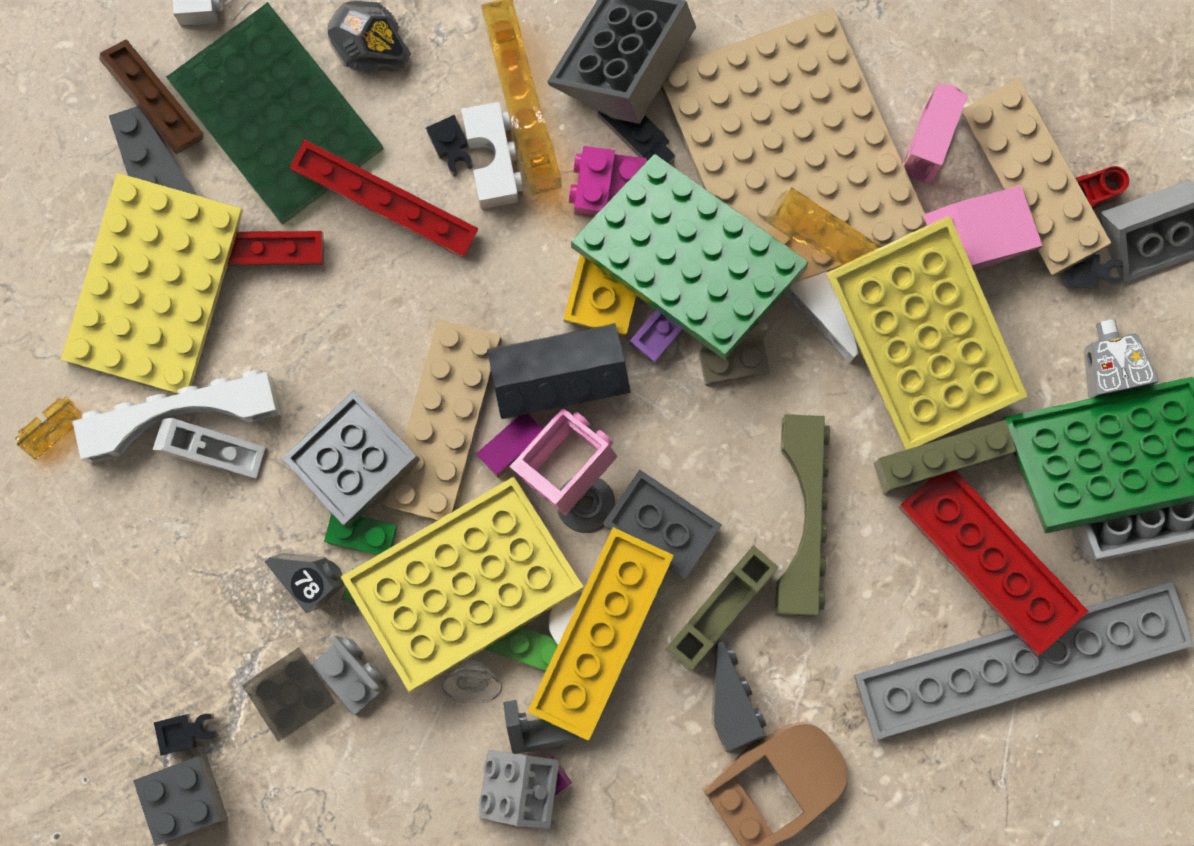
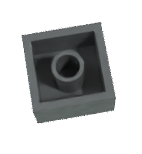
M207 755L196 756L133 780L155 846L228 819Z

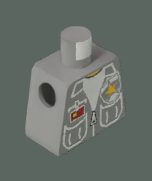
M1115 319L1096 324L1100 341L1091 343L1084 350L1089 399L1151 386L1159 382L1143 344L1136 333L1119 336Z

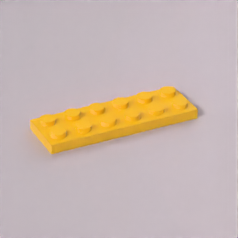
M614 527L612 528L531 702L528 713L581 738L590 740L674 555Z

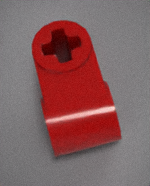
M1111 166L1092 174L1075 178L1093 210L1117 200L1127 189L1130 182L1126 170L1118 166ZM1105 179L1114 180L1118 190L1109 189L1105 184Z

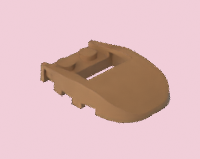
M797 722L788 724L776 730L775 733L760 740L757 739L748 745L747 749L722 769L723 772L709 786L706 784L702 788L740 846H773L796 835L812 824L841 796L847 782V768L841 753L823 730L810 723ZM763 756H766L803 811L802 814L775 833L771 831L735 777Z

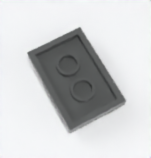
M640 469L603 522V526L609 530H612L614 527L674 555L668 570L683 580L687 578L722 526V524Z

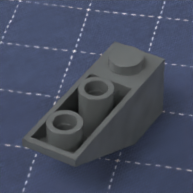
M722 641L717 643L715 648L711 721L724 750L728 752L764 736L762 728L767 725L758 707L752 708L748 697L753 694L745 676L739 678L734 668L735 665L739 664L731 645L725 647Z

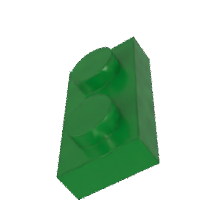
M331 513L324 542L379 555L393 546L398 526L360 516L347 529Z

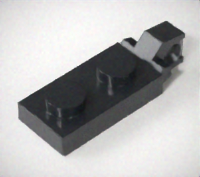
M598 111V117L638 157L647 158L648 161L656 154L670 165L675 161V155L666 146L669 144V140L648 117L644 116L641 123L638 124L615 119Z

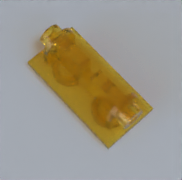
M67 395L63 399L57 398L53 404L42 412L47 418L44 422L36 417L25 427L18 430L19 435L15 437L18 442L17 445L33 459L36 460L67 433L74 429L72 421L82 419L83 413L75 407L74 402Z

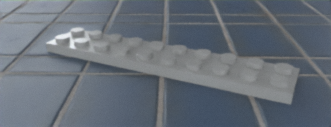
M1173 581L1086 606L1085 608L1089 612L1038 657L1011 629L855 674L854 679L873 740L882 739L1194 646Z

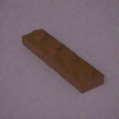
M127 39L100 52L99 60L175 154L203 140L204 133Z

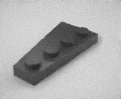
M137 106L109 115L128 176L197 195L152 124Z

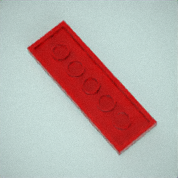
M957 471L931 478L899 506V509L1037 657L1089 612Z

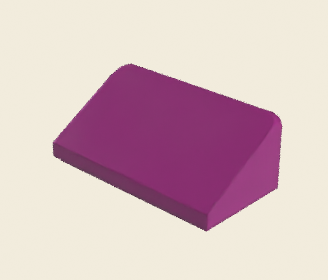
M529 414L520 415L479 450L476 455L499 478L510 468L512 463L538 436L543 428Z

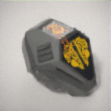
M350 1L343 3L334 12L328 23L327 37L329 43L344 67L346 66L350 69L353 68L357 72L365 73L375 72L383 67L393 72L404 68L411 56V52L398 34L400 27L394 15L386 7H383L380 2Z

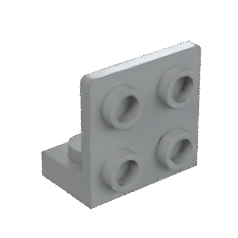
M334 635L330 639L333 645L311 665L350 711L357 715L386 689L382 684L385 677L373 663L370 664L368 662L365 664L360 658L363 651L351 638L345 637L343 639Z
M488 750L483 768L482 794L479 798V818L515 826L550 829L559 760Z

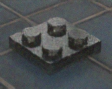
M300 647L242 685L278 742H281L337 704Z

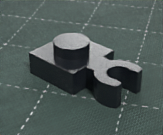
M455 115L426 127V132L439 159L449 156L447 164L453 176L457 175L454 166L457 161H464L468 169L473 168L469 154L461 151V149L468 147V142Z
M1094 254L1065 270L1064 287L1098 289L1099 280H1105L1113 286L1121 285L1122 278H1113L1109 275V272L1114 267L1123 268V261L1111 259L1105 264H1100V255Z
M190 714L154 722L160 755L163 756L197 747L195 737L206 740L217 737L218 731L207 733L203 729L204 722L214 719V714H202L193 723H191Z

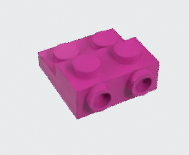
M583 146L582 154L576 153L573 173H579L578 184H571L569 203L574 204V214L595 217L646 163L647 158L615 154V150Z

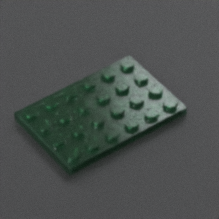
M268 2L166 76L170 84L281 225L328 191V189L289 169L304 139L358 167L384 149L380 141Z

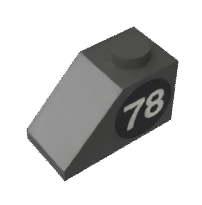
M282 553L269 557L265 561L305 613L320 608L344 586L340 568L326 557Z

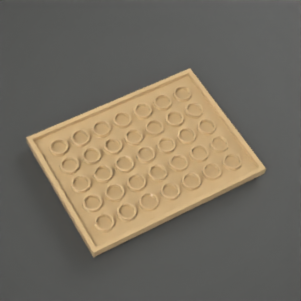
M833 8L676 64L663 83L662 91L703 188L808 261L807 269L794 283L825 271L834 270L927 226L924 218L925 212Z

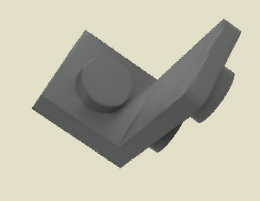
M517 700L503 702L506 728L513 754L579 741L577 735L543 719L528 721L526 712L519 713Z

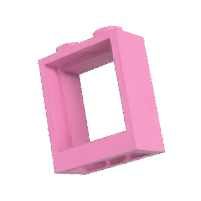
M937 84L926 103L903 164L909 177L930 184L941 168L968 97L967 94L961 93V90L956 86Z
M562 408L512 463L510 468L523 482L566 516L618 456L611 448L613 441L601 430L594 433L588 428L590 423L578 412L571 415ZM573 431L597 450V452L564 489L560 491L541 476L537 470Z

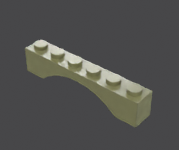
M785 414L782 418L781 453L791 465L799 481L804 503V525L797 552L787 570L776 581L775 615L815 617L819 615V609H824L825 590L819 589L820 576H825L826 557L820 556L821 543H826L827 524L821 523L822 510H827L828 491L822 489L823 477L827 478L829 473V458L823 457L824 445H829L830 426L824 425L825 416Z

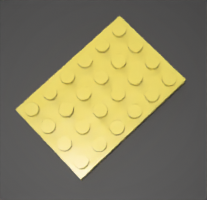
M117 173L61 360L178 393V390L181 388L192 386L244 210L236 206Z
M947 216L826 273L905 450L923 445L1028 397L951 217Z
M515 477L510 478L341 576L344 585L409 694L583 590V585Z

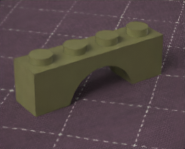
M1003 420L881 457L873 464L883 494H887L949 472L979 466L1008 457L1016 452L1007 422Z
M753 545L665 650L686 669L692 671L779 566Z

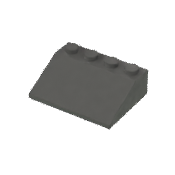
M597 0L548 79L549 86L612 118L640 124L696 29L687 1Z

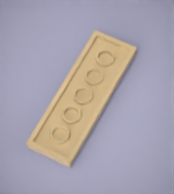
M1019 77L962 110L1004 189L1022 186L1043 247L1038 248V251L1052 276L1065 271L1112 245Z
M440 319L437 320L403 441L420 460L390 488L386 508L435 521L454 511L492 373L487 349L499 347L501 335Z

